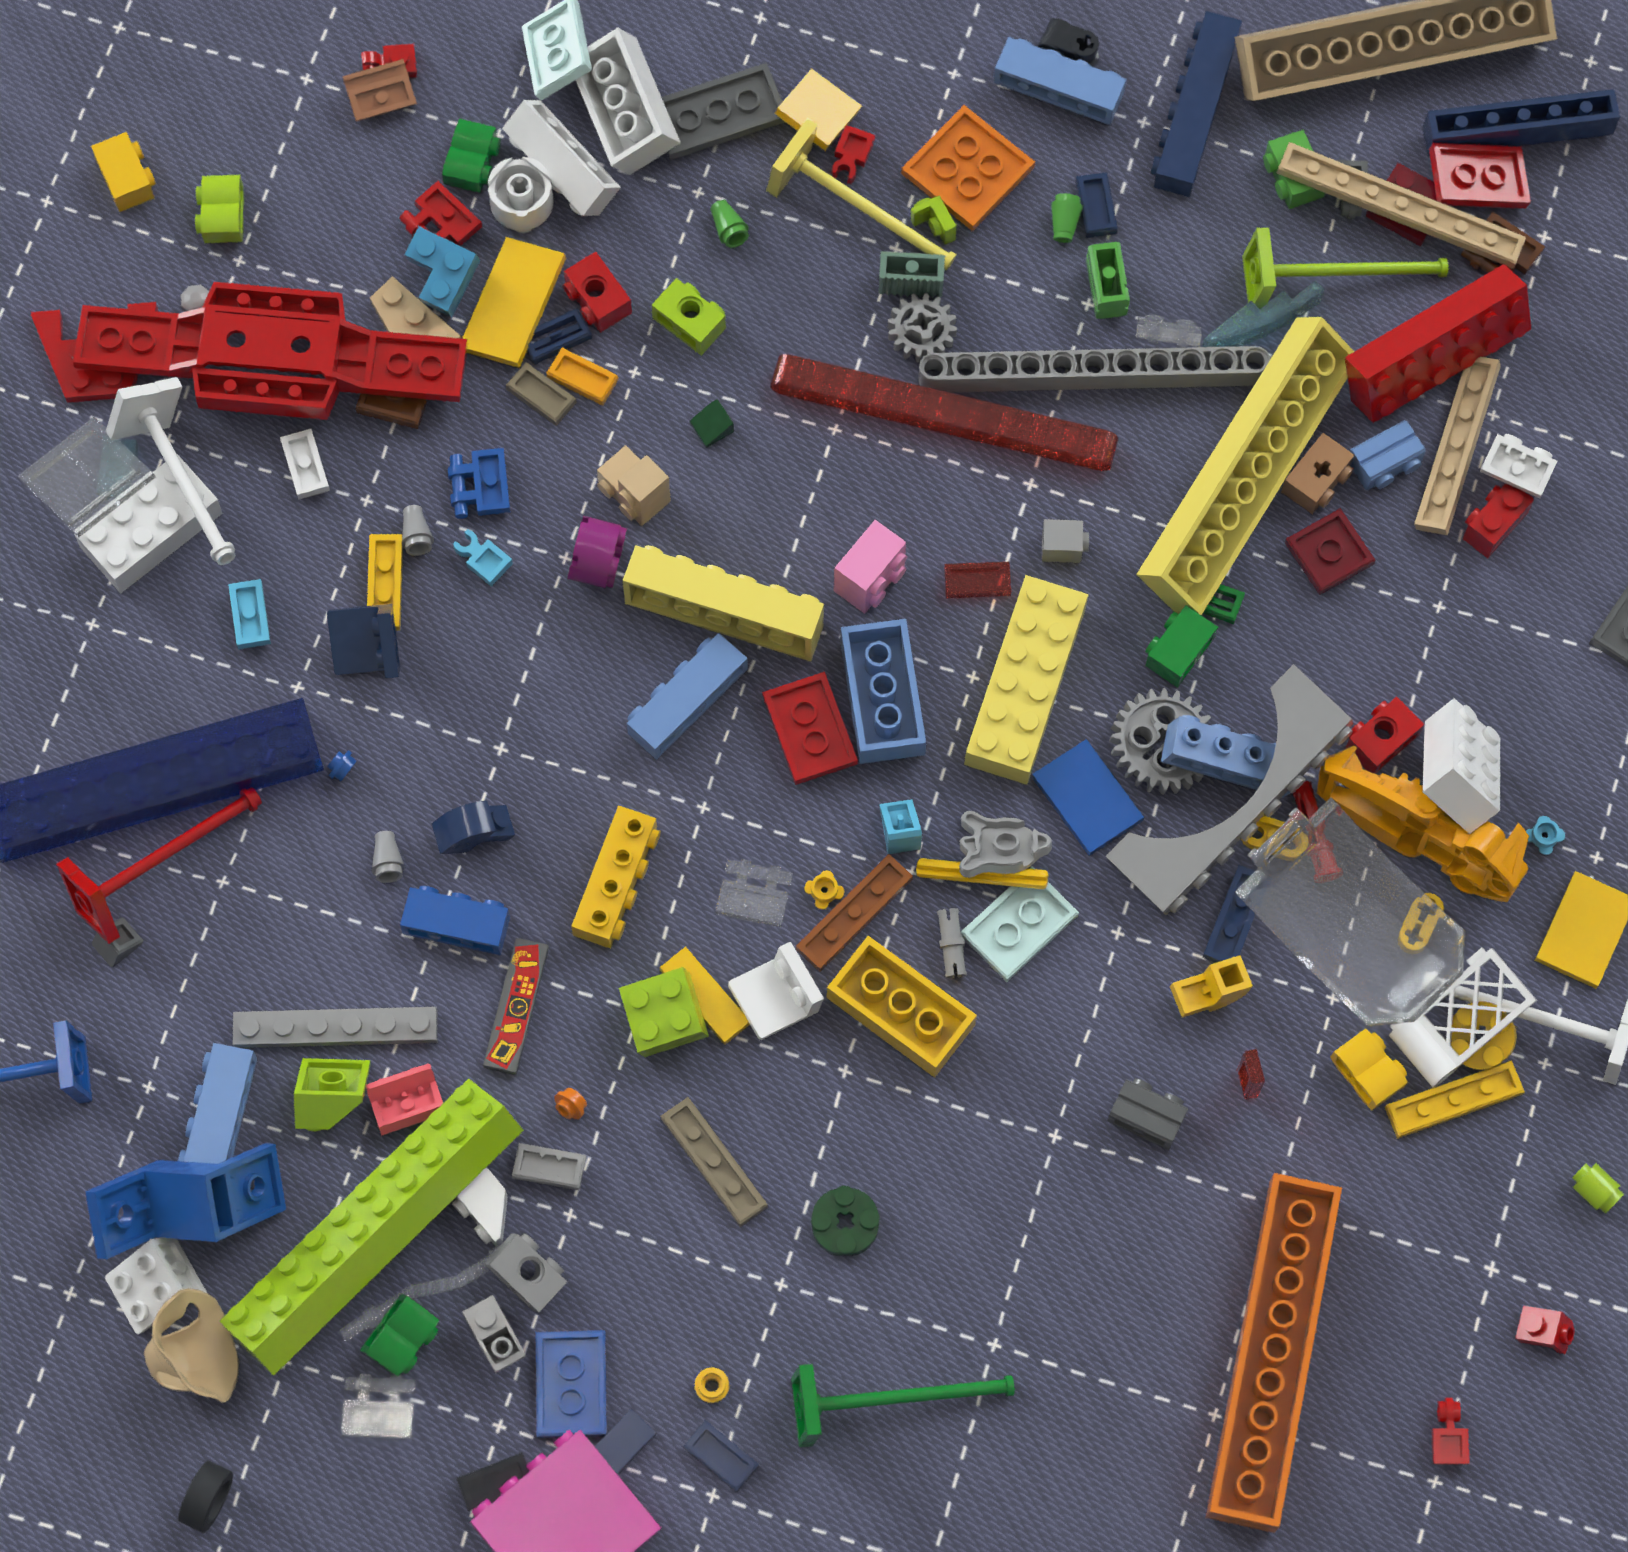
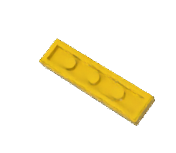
M1509 1061L1389 1103L1384 1108L1398 1139L1523 1095L1525 1091L1513 1062Z

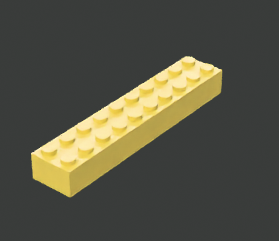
M1297 317L1136 574L1178 614L1187 605L1202 615L1348 378L1344 357L1354 351L1322 317Z

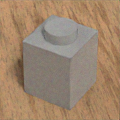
M1044 519L1042 529V562L1081 563L1082 552H1088L1089 532H1083V521Z

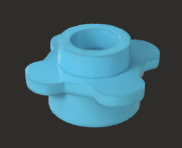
M1547 816L1539 817L1536 825L1532 829L1526 830L1529 835L1528 842H1533L1543 855L1551 854L1553 846L1557 842H1562L1565 838V832ZM1542 833H1547L1548 837L1543 838Z

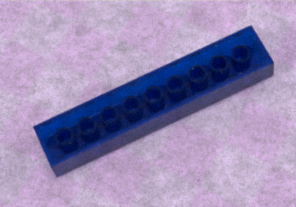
M299 698L0 784L1 863L240 795L239 791L244 788L249 789L252 787L258 790L324 771L304 699Z

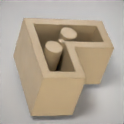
M626 445L597 469L599 482L597 486L600 491L609 499L613 496L620 504L621 512L630 521L635 519L641 526L671 502L669 477L648 455L640 460Z

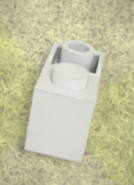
M486 1167L455 1197L456 1200L452 1204L464 1219L470 1215L476 1222L477 1226L473 1229L486 1245L492 1241L498 1248L503 1243L508 1196L506 1189Z

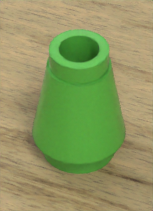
M1067 193L1055 196V201L1051 203L1053 240L1061 243L1072 242L1083 208L1080 204L1081 198L1079 196Z
M726 200L715 202L710 210L720 242L726 244L729 248L742 245L749 237L748 225Z

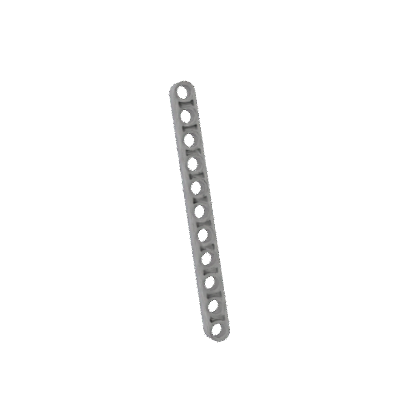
M1257 346L931 353L924 356L920 361L918 381L922 389L932 393L1254 386L1269 363L1270 356L1265 349ZM1218 363H1223L1227 365L1229 369L1220 370L1215 365ZM1257 363L1261 368L1257 370L1251 369L1247 364ZM1192 364L1197 370L1188 371L1183 365ZM1127 365L1133 371L1123 372L1118 367ZM1161 365L1165 370L1158 372L1153 370L1151 366ZM1089 366H1096L1100 368L1101 371L1098 373H1091L1086 368ZM1030 367L1037 372L1035 374H1026L1022 369ZM1056 367H1065L1069 372L1061 374L1054 369ZM993 368H1000L1005 373L1002 375H995L991 373L990 370ZM934 369L941 374L933 377L929 376L926 372ZM969 369L972 371V374L964 376L959 374L958 371Z

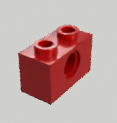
M597 252L592 253L564 270L565 284H563V289L571 301H578L582 307L580 312L585 321L590 326L594 324L600 333L632 314L631 299ZM595 290L602 292V295L598 297H591L588 294Z
M1397 696L1390 703H1387L1385 700L1372 711L1371 715L1373 718L1366 724L1362 721L1356 724L1351 729L1353 732L1349 736L1345 747L1346 749L1350 746H1355L1357 748L1355 754L1361 765L1367 771L1374 774L1379 772L1415 740L1425 725ZM1383 729L1389 733L1390 738L1380 739L1374 731Z

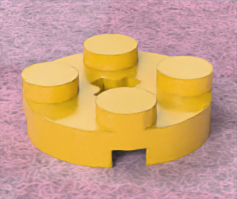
M1478 1002V1006L1497 1007L1496 1004L1491 1002ZM1459 1008L1453 1015L1452 1028L1471 1029L1473 1009ZM1478 1009L1476 1030H1479L1480 1026H1485V1030L1490 1031L1496 1025L1497 1011ZM1502 1011L1501 1020L1508 1015L1507 1012ZM1511 1022L1467 1059L1463 1065L1483 1070L1495 1067L1506 1060L1512 1054L1516 1044L1517 1033L1514 1023ZM1452 1031L1451 1046L1460 1056L1470 1048L1471 1033Z

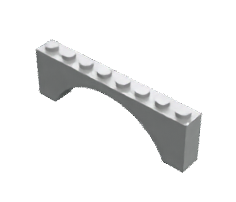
M1294 664L1270 688L1277 712V742L1269 770L1249 801L1224 822L1198 834L1179 838H1151L1129 832L1106 855L1107 859L1165 915L1170 911L1174 914L1178 912L1188 901L1185 896L1193 887L1197 890L1200 889L1211 878L1212 875L1209 871L1217 863L1222 866L1233 856L1235 851L1232 848L1240 839L1247 841L1258 830L1259 827L1256 823L1264 815L1269 818L1282 805L1280 799L1288 790L1294 793L1305 782L1306 779L1303 775L1311 767L1316 770L1329 757L1327 753L1329 748L1335 742L1341 745L1352 734L1353 731L1350 729L1353 725L1352 719Z

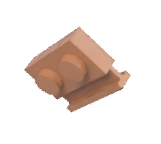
M403 59L343 76L356 122L417 104Z

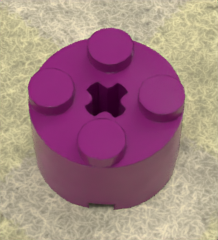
M583 516L567 579L605 589L606 587L613 588L627 528H623L619 524Z

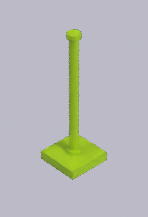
M1256 228L1242 255L1249 314H1262L1276 288L1275 277L1437 274L1438 277H1447L1448 260L1446 258H1439L1438 261L1274 264L1269 228Z

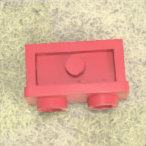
M430 1064L414 1067L408 1071L382 1078L366 1085V1091L381 1136L425 1121L432 1112L443 1104Z

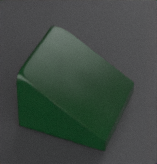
M718 399L712 401L690 420V424L706 448L734 433V424Z

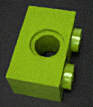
M677 278L652 304V318L700 355L726 329L724 310L713 301L709 303L703 299L699 291L692 284H684ZM688 311H694L698 313V315L694 318H687L684 316V314Z

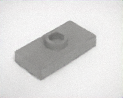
M519 1143L512 1178L580 1191L586 1155Z

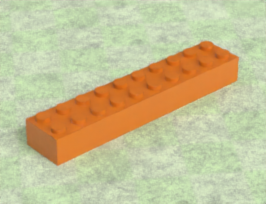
M1274 1173L1269 1182L1206 1518L1275 1533L1280 1526L1342 1187Z

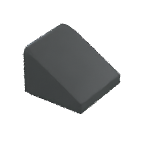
M124 917L114 921L120 935L118 939L108 944L96 932L92 941L93 947L111 967L122 961L144 942Z

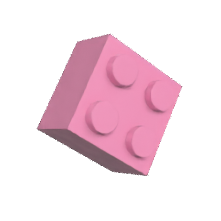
M874 520L835 567L834 592L864 614L871 606L876 608L886 595L884 590L891 582L896 584L906 571L904 567L907 559L906 542L877 520Z

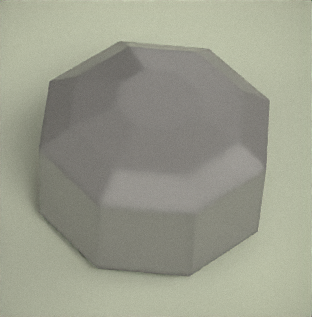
M202 285L188 286L181 294L183 311L202 308L209 290Z

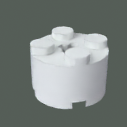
M529 157L515 160L509 158L497 164L490 173L488 181L490 207L493 216L500 224L509 229L517 230L519 233H528L546 221L551 214L554 201L548 171L540 162Z

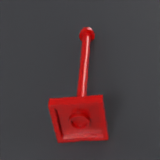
M252 787L239 791V799L100 886H97L68 857L60 861L56 865L75 911L108 944L115 941L120 935L106 903V897L246 809H249L251 812L256 811L258 806L262 804L258 793Z

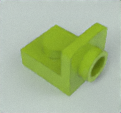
M940 195L932 199L924 198L911 208V222L913 226L928 221L932 233L935 237L940 236L944 245L956 240L957 226Z

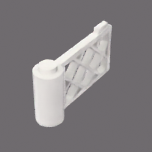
M1480 948L1466 960L1470 967L1415 1014L1410 1017L1403 1014L1390 1025L1393 1031L1389 1034V1037L1432 1088L1447 1079L1460 1065L1537 1001L1493 948L1487 952L1484 948ZM1490 959L1500 968L1499 983L1480 982L1481 967ZM1475 973V981H1466ZM1504 975L1512 984H1504ZM1461 984L1474 985L1473 1005L1454 1004L1455 989ZM1480 985L1498 987L1497 1007L1478 1006ZM1504 987L1517 988L1526 1000L1515 1009L1502 1008ZM1449 995V1003H1441ZM1435 1006L1449 1007L1447 1027L1434 1026L1425 1015ZM1454 1007L1473 1009L1471 1029L1452 1028ZM1478 1009L1497 1011L1496 1025L1490 1031L1476 1030ZM1502 1011L1511 1012L1501 1020ZM1438 1030L1447 1031L1446 1039ZM1452 1031L1471 1033L1470 1048L1460 1056L1451 1046ZM1476 1033L1485 1034L1477 1042H1475Z

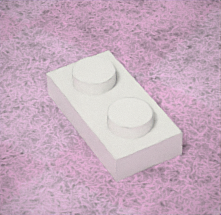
M312 429L280 437L298 499L330 491Z

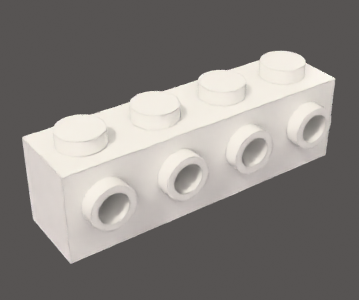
M523 100L502 128L510 137L509 141L514 147L522 150L529 158L537 160L547 169L552 188L565 196L570 202V208L578 215H600L621 188L541 100Z

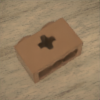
M1322 433L1287 476L1281 492L1311 514L1319 506L1325 508L1335 494L1332 489L1338 482L1343 485L1354 471V468L1351 467L1354 454Z

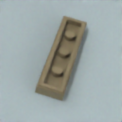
M689 1097L660 1116L663 1123L740 1227L768 1208V1204Z

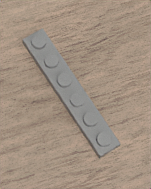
M437 1007L233 1012V1046L237 1048L438 1043Z

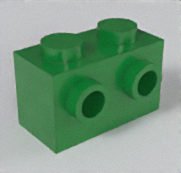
M1187 605L1184 606L1179 614L1176 611L1171 614L1164 625V628L1167 629L1161 638L1155 636L1145 650V653L1148 654L1145 666L1177 688L1213 642L1218 630V626Z

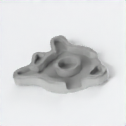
M966 811L961 816V826L972 835L962 837L959 841L960 850L966 856L959 866L960 873L964 877L970 878L985 872L1000 874L1017 873L1029 868L1052 849V840L1049 835L1040 833L1036 829L1032 832L1025 827L1023 820L1017 818L991 819L983 817L974 811Z

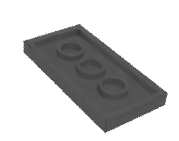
M767 63L661 97L680 140V144L667 151L670 160L785 123L784 120L775 114L783 101Z

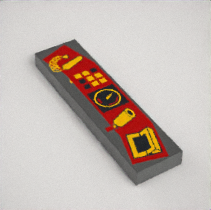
M520 938L515 939L483 1063L484 1068L517 1075L549 951L548 944Z

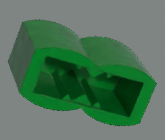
M464 119L458 120L442 171L444 184L479 193L484 184L488 185L489 176L493 169L489 164L492 156H498L501 146V138L497 136L496 127Z
M400 1294L388 1309L381 1322L369 1335L360 1351L392 1375L398 1377L402 1372L407 1374L418 1359L415 1354L422 1344L428 1345L438 1332L436 1325L439 1319L409 1296Z

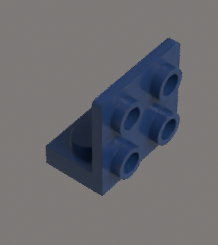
M393 603L328 610L327 621L333 667L336 675L384 670L385 678L399 677L400 659Z

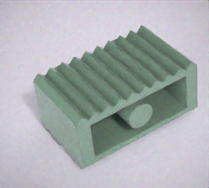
M881 251L879 293L881 295L884 293L890 295L892 293L894 296L896 294L900 296L905 294L907 297L910 294L921 297L928 293L932 298L935 296L941 298L943 293L945 255Z

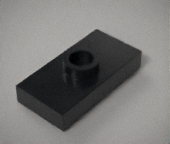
M522 1452L456 1477L468 1511L474 1510L487 1498L491 1503L503 1495L499 1488L513 1476L520 1480L530 1472L526 1467L527 1463Z

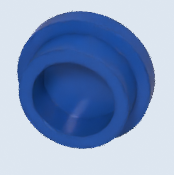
M348 750L345 755L339 751L327 767L332 770L329 774L331 779L335 777L342 781L357 762L351 756V751Z

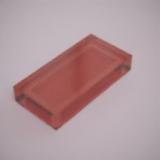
M1010 562L944 564L946 598L1011 596Z
M1257 1049L1244 1052L1237 1068L1243 1096L1246 1100L1258 1098L1265 1083Z

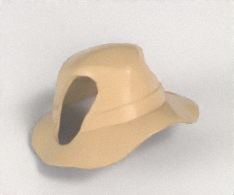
M191 1288L181 1289L176 1292L156 1314L152 1326V1339L146 1345L144 1355L150 1374L163 1387L172 1391L193 1392L201 1396L214 1398L219 1402H226L231 1397L237 1383L239 1362L233 1337L219 1322L225 1314L214 1297L203 1291ZM189 1303H193L199 1311L198 1318L189 1326L162 1336V1333L184 1315Z

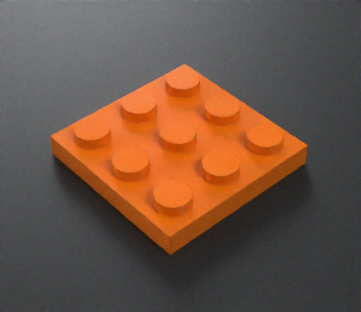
M963 105L902 167L901 174L929 197L934 198L940 195L948 212L973 231L1035 168V161Z

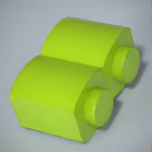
M202 176L201 186H196L197 205H201V214H196L195 216L196 233L202 235L204 243L243 242L244 185L241 176Z

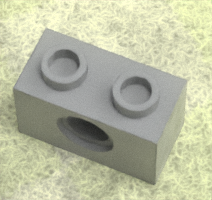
M511 1233L484 1262V1265L532 1311L540 1312L567 1283L561 1276L564 1270L552 1258L548 1257L547 1260H544L536 1252L539 1249L538 1244L527 1234L524 1233L520 1236L519 1234ZM530 1260L535 1266V1273L532 1278L525 1280L520 1274V1268L525 1261Z

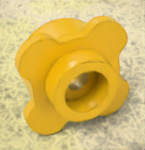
M830 871L821 872L813 881H807L805 884V892L814 898L815 906L821 910L826 909L833 900L842 899L844 896V888L838 886L833 873ZM823 887L828 889L826 893L821 891Z

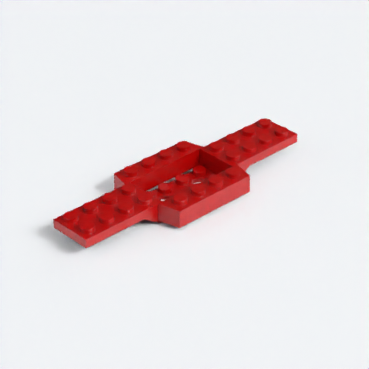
M213 282L202 308L182 313L82 305L73 365L74 368L191 378L194 381L195 397L199 409L327 420L339 392L460 402L468 343L467 339L373 331L347 322L342 293ZM234 333H240L245 336L246 341L240 347H231L227 343L228 337ZM298 339H305L309 341L310 348L304 353H297L291 348L293 342ZM213 364L215 366H236L247 369H270L280 372H303L312 375L322 374L326 379L208 369L205 366Z

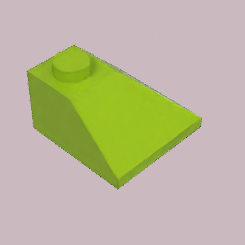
M302 1058L294 1090L295 1129H306L308 1131L330 1130L363 1102L370 1070V1060Z

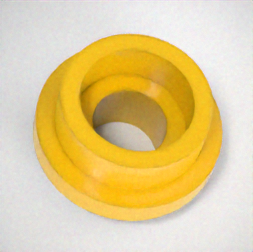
M717 1368L702 1370L695 1379L696 1394L707 1403H717L723 1400L729 1391L728 1377ZM710 1380H714L719 1384L718 1389L714 1392H710L705 1388L706 1383Z

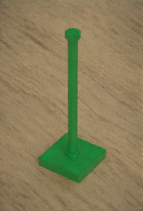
M813 1364L799 1365L791 1377L799 1447L813 1446L820 1437L819 1415H821L822 1411L1003 1393L1008 1397L1014 1396L1015 1393L1012 1375H1006L1002 1380L820 1397L816 1392Z

